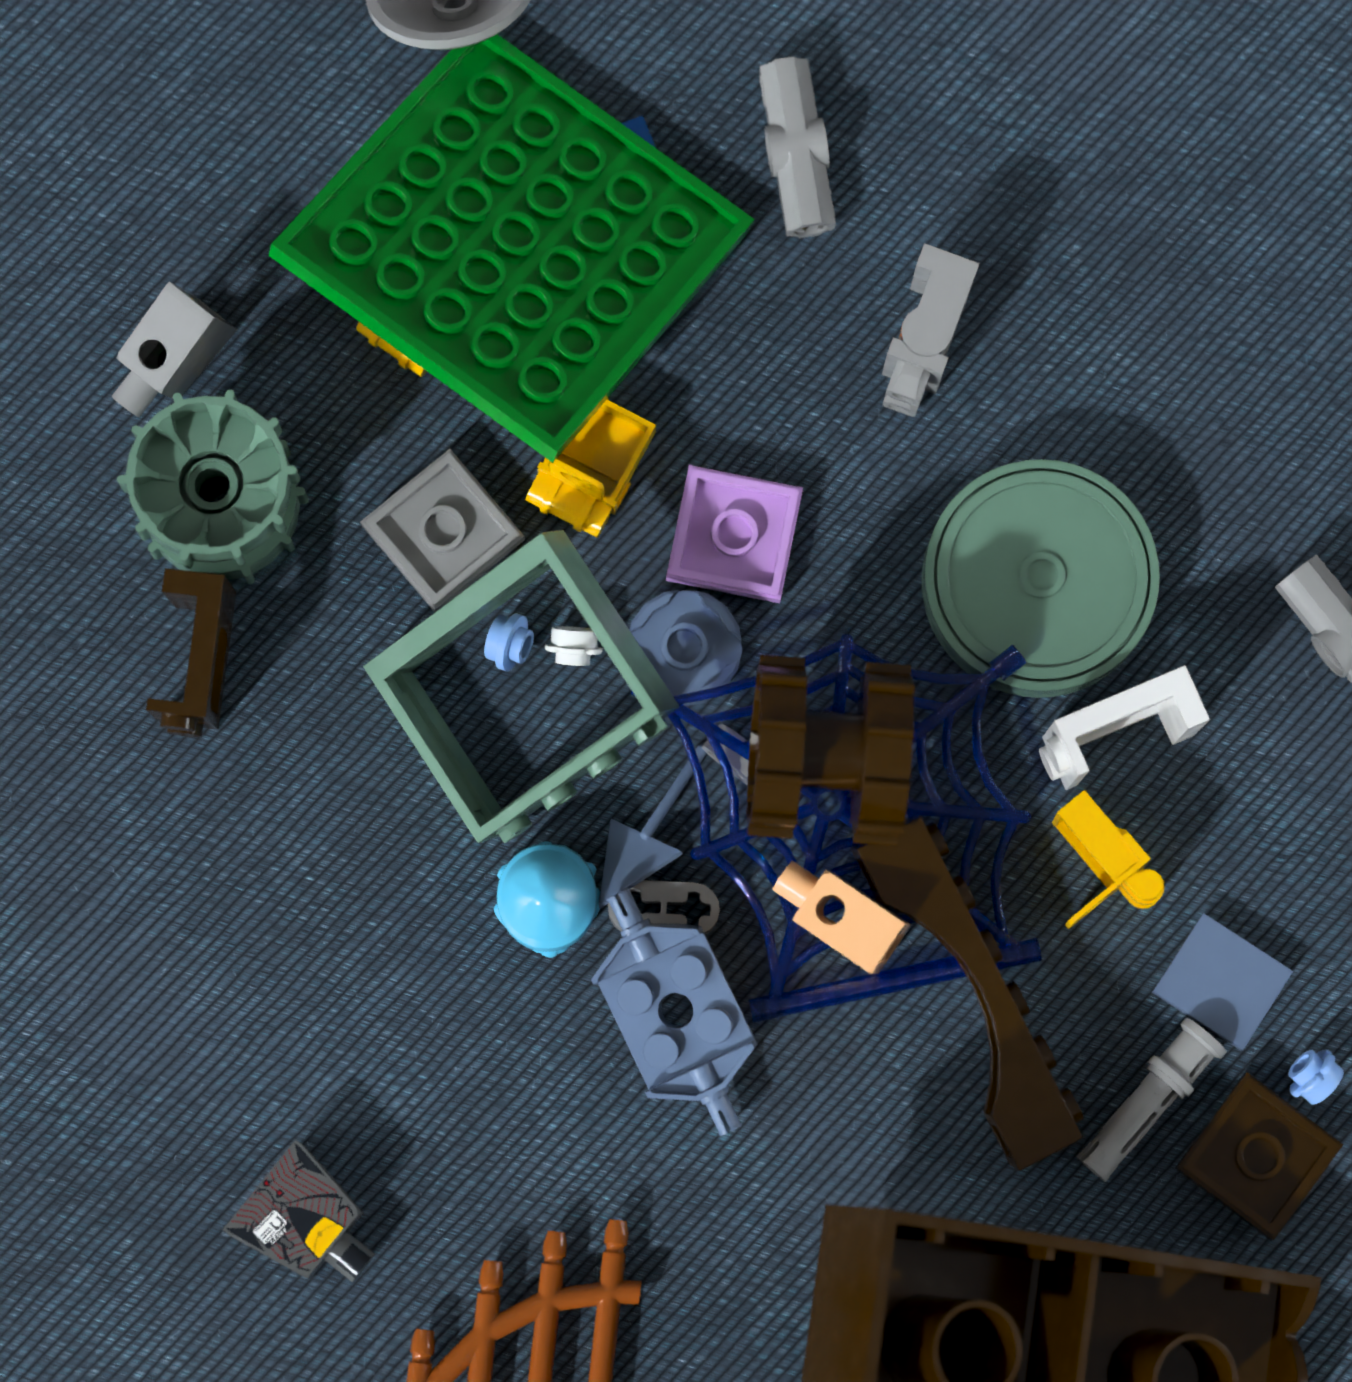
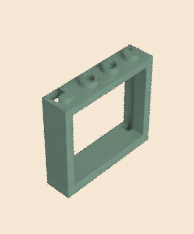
M564 530L539 534L363 666L477 843L501 837L503 842L506 843L525 832L532 826V822L528 818L529 815L543 805L547 811H551L568 801L577 793L573 786L575 782L588 773L595 779L614 768L623 760L618 751L634 740L638 746H641L660 735L669 727L664 718L680 707ZM552 568L643 708L501 809L412 671Z

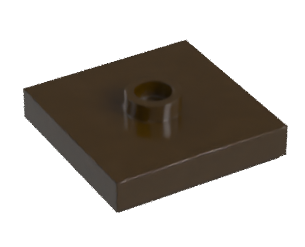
M1247 1072L1240 1078L1175 1169L1270 1241H1273L1342 1148L1343 1144Z

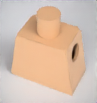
M792 860L773 887V891L799 908L793 921L870 974L880 973L911 927L910 923L829 870H825L822 876L818 878ZM831 898H835L845 905L844 917L838 923L833 922L824 916L823 913L826 902Z

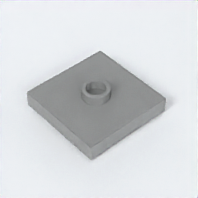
M448 449L360 521L364 530L434 612L454 599L525 540L523 533L451 449Z

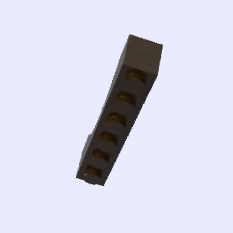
M912 816L904 822V833H901L898 846L860 843L850 848L876 901L905 914L928 930L952 954L971 983L984 1015L990 1047L989 1088L983 1113L1010 1166L1021 1171L1082 1139L1083 1136L1076 1124L1084 1119L1081 1109L1067 1087L1059 1091L1049 1071L1057 1066L1055 1058L1042 1035L1039 1034L1033 1038L1022 1018L1030 1013L1026 1000L1014 981L1007 985L1005 984L996 966V963L1003 960L1001 951L987 928L980 932L977 929L969 913V910L976 907L975 900L961 875L954 878L951 877L942 859L943 856L949 854V849L936 824L931 822L925 825L921 817Z

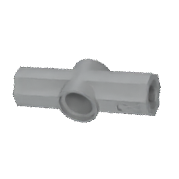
M796 57L775 59L768 64L761 65L759 68L762 100L768 126H765V141L772 177H777L786 237L805 238L817 236L834 230L836 225L835 211L831 199L832 192L829 187L826 170L830 168L826 129L823 118H818L808 59Z
M1316 554L1282 580L1275 588L1311 632L1312 644L1324 663L1341 678L1347 677L1352 684V598Z

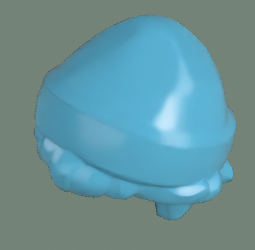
M544 841L527 847L518 852L508 864L501 866L497 874L499 878L496 894L497 904L494 906V912L516 941L536 953L553 958L557 954L566 951L586 934L600 910L599 899L601 891L596 888L594 879L597 869L593 863L585 862L580 854L565 845Z

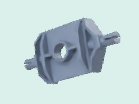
M628 888L607 898V902L609 901L621 926L622 931L620 933L622 938L594 974L591 981L593 985L598 983L647 1085L648 1090L645 1092L647 1098L700 1100L702 1105H706L719 1132V1136L725 1135L730 1130L734 1131L743 1125L727 1095L731 1090L728 1084L758 1044L702 926L651 923L649 918L644 920L630 892L631 890ZM679 993L691 1001L693 1017L689 1023L673 1025L665 1019L661 1009L665 996Z

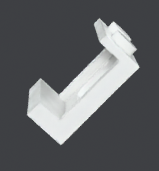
M1186 665L1054 720L1042 737L1046 746L1039 748L1041 760L1051 780L1054 781L1060 778L1065 790L1077 786L1090 771L1079 748L1080 746L1156 714L1159 715L1172 745L1193 737L1210 718Z

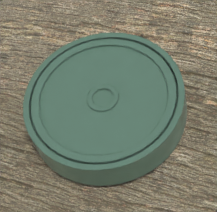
M1044 459L1025 460L1000 466L984 473L963 488L948 504L932 532L925 552L922 567V596L930 626L937 640L952 660L966 673L979 682L1008 694L1034 698L1056 697L1083 690L1099 682L1120 666L1134 650L1145 634L1156 607L1160 580L1159 560L1153 537L1143 516L1131 500L1113 483L1089 469L1072 463Z

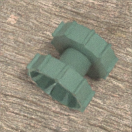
M227 390L225 397L199 396L183 399L182 395L178 392L174 393L173 400L175 403L158 412L143 428L138 425H134L131 428L136 439L128 456L126 475H119L117 477V482L122 490L129 494L130 503L140 520L135 526V530L143 541L149 538L152 539L153 542L147 548L155 560L165 557L179 570L225 575L228 581L245 578L248 584H253L255 582L253 574L270 565L284 550L288 552L295 550L291 538L297 526L300 504H306L309 501L305 489L297 486V483L301 480L297 468L290 466L287 458L291 455L288 444L285 440L280 441L278 438L282 434L279 421L275 417L267 421L252 408L238 402L233 390ZM219 477L226 479L230 483L228 494L218 502H207L200 498L201 486L207 480Z

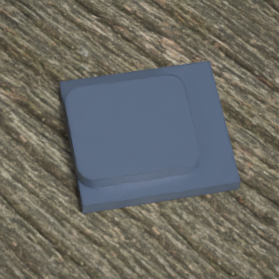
M1203 913L1152 993L1240 1051H1243L1293 971Z

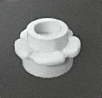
M570 626L552 627L551 643L545 644V650L556 653L555 663L573 666H589L591 655L601 654L603 648L597 646L598 638L591 628Z

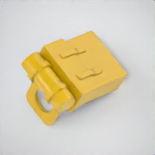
M606 400L553 463L547 458L544 459L543 463L539 462L537 466L538 474L525 500L539 507L540 512L546 515L550 513L573 525V529L579 532L585 531L598 538L610 514H616L631 486L629 481L656 433V425Z
M1085 790L1056 813L1052 824L1107 888L1066 922L1065 926L1068 929L1117 890L1136 908L1148 909L1156 904L1163 895L1165 886L1164 880L1159 873L1151 869H1144L1151 858L1126 829L1114 825Z

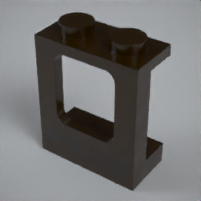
M165 568L162 593L175 608L196 610L184 701L176 702L148 698L146 711L160 722V727L167 728V733L202 737L203 728H219L236 590L225 575Z

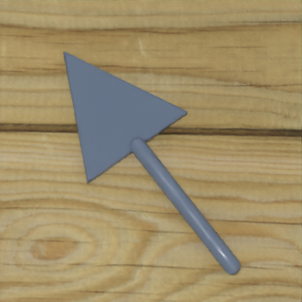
M703 744L697 746L641 832L613 819L610 820L599 899L600 909L609 903L607 898L628 888L631 889L683 854L682 851L652 838V835L707 754L702 748Z

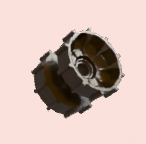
M760 654L758 669H756L751 714L746 807L747 836L793 839V830L797 826L801 788L851 791L850 823H852L853 843L898 846L901 833H904L908 794L910 792L914 737L915 683H913L911 676V665L866 662L865 671L860 678L857 713L806 709L808 680L805 668L806 658Z

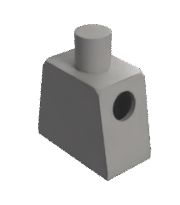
M168 282L118 352L116 358L131 371L111 397L129 412L140 418L158 393L172 399L174 393L178 392L183 395L237 329L196 296ZM166 351V360L161 367H158L159 357Z

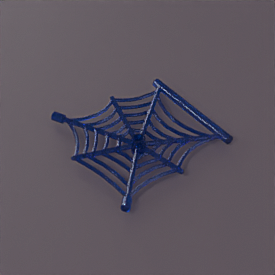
M844 634L839 641L804 656L806 658V667L839 652L837 670L807 684L808 695L835 682L833 705L824 709L825 711L845 712L846 697L858 704L859 694L848 686L849 675L860 682L864 672L851 664L852 654L867 662L891 663L853 643V637L850 634ZM1013 644L989 662L991 668L983 674H938L911 669V676L914 680L938 684H969L946 703L914 697V707L934 711L920 723L914 721L913 744L916 742L919 775L928 797L933 803L912 802L908 796L906 814H908V818L919 815L940 817L937 827L943 838L951 818L974 819L962 855L960 875L968 888L971 859L984 820L1008 822L994 856L990 882L996 924L976 908L969 910L979 932L987 928L994 939L1001 944L998 947L1003 960L996 963L998 970L1042 961L1037 938L1018 942L1008 934L1000 887L1003 860L1010 840L1018 824L1028 823L1031 819V814L1026 810H1017L994 783L982 752L981 714L989 685L999 677L1003 681L1027 663ZM756 676L715 688L673 696L680 707L668 715L681 737L693 769L701 809V845L693 848L690 855L694 860L709 857L728 874L743 891L754 909L765 938L772 984L769 995L748 1000L753 1023L966 977L955 958L949 956L880 971L879 974H865L783 992L786 978L813 956L831 946L824 941H820L791 961L796 941L808 930L793 921L799 908L794 904L792 906L791 902L778 894L788 922L778 958L774 933L761 902L742 875L718 853L738 845L760 866L773 887L779 879L767 859L748 842V840L758 836H747L748 827L739 830V796L732 765L721 745L723 744L749 761L750 740L742 742L713 724L751 716L753 705L700 716L683 705L754 687ZM976 695L977 698L972 715L973 756L985 787L1003 809L982 807L963 787L952 761L950 735L955 711ZM681 719L705 733L722 766L729 795L730 834L711 841V811L704 772L692 739ZM942 721H944L941 739L943 766L953 789L968 806L945 804L937 793L928 771L926 754L927 733ZM801 788L800 793L809 799L808 803L799 806L797 821L813 814L817 818L810 844L798 823L793 830V834L806 857L803 868L815 875L817 864L839 850L860 844L853 843V837L838 840L822 849L829 821L840 819L852 829V823H850L851 812L849 811L851 810V797H845L851 791ZM824 792H834L838 798L835 809L830 812L820 811L817 806L819 796ZM766 837L781 852L788 864L792 860L797 863L791 849L781 838ZM855 861L834 867L829 871L841 876L861 869ZM871 889L861 890L871 898H875ZM838 900L825 905L823 910L824 916L845 908V905ZM898 915L910 924L916 923L906 915Z

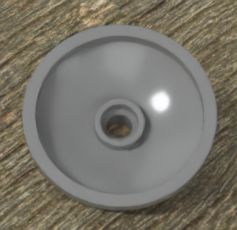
M366 0V4L375 25L390 38L422 49L451 50L480 43L500 33L522 14L531 0Z

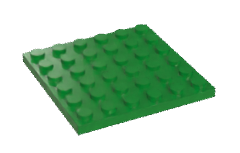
M496 34L480 43L451 49L273 241L269 257L553 463L747 235L755 219Z

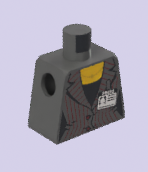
M296 1139L223 1228L233 1238L307 1279H311L327 1261L347 1279L354 1282L375 1256V1253L349 1233L364 1212L311 1151Z

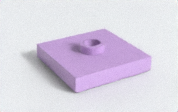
M689 465L666 581L780 604L803 487Z

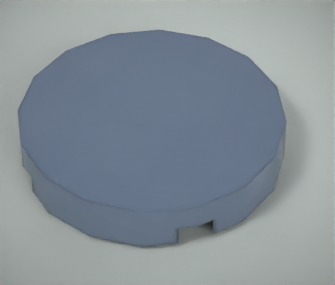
M688 590L663 592L645 603L632 620L630 632L679 706L706 703L724 692L737 674L742 654L739 625L728 607L710 594L695 590L694 592Z

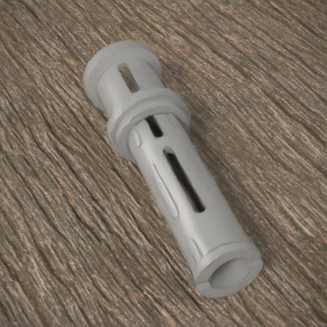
M1186 1017L1180 1024L1183 1029L1182 1032L1160 1057L1153 1055L1148 1061L1149 1065L1146 1068L1149 1072L1148 1075L1105 1123L1094 1139L1076 1156L1083 1165L1104 1182L1109 1179V1176L1116 1170L1121 1161L1134 1149L1178 1097L1183 1100L1185 1096L1189 1097L1194 1091L1192 1083L1214 1058L1222 1059L1227 1053L1226 1049L1213 1036L1193 1020Z

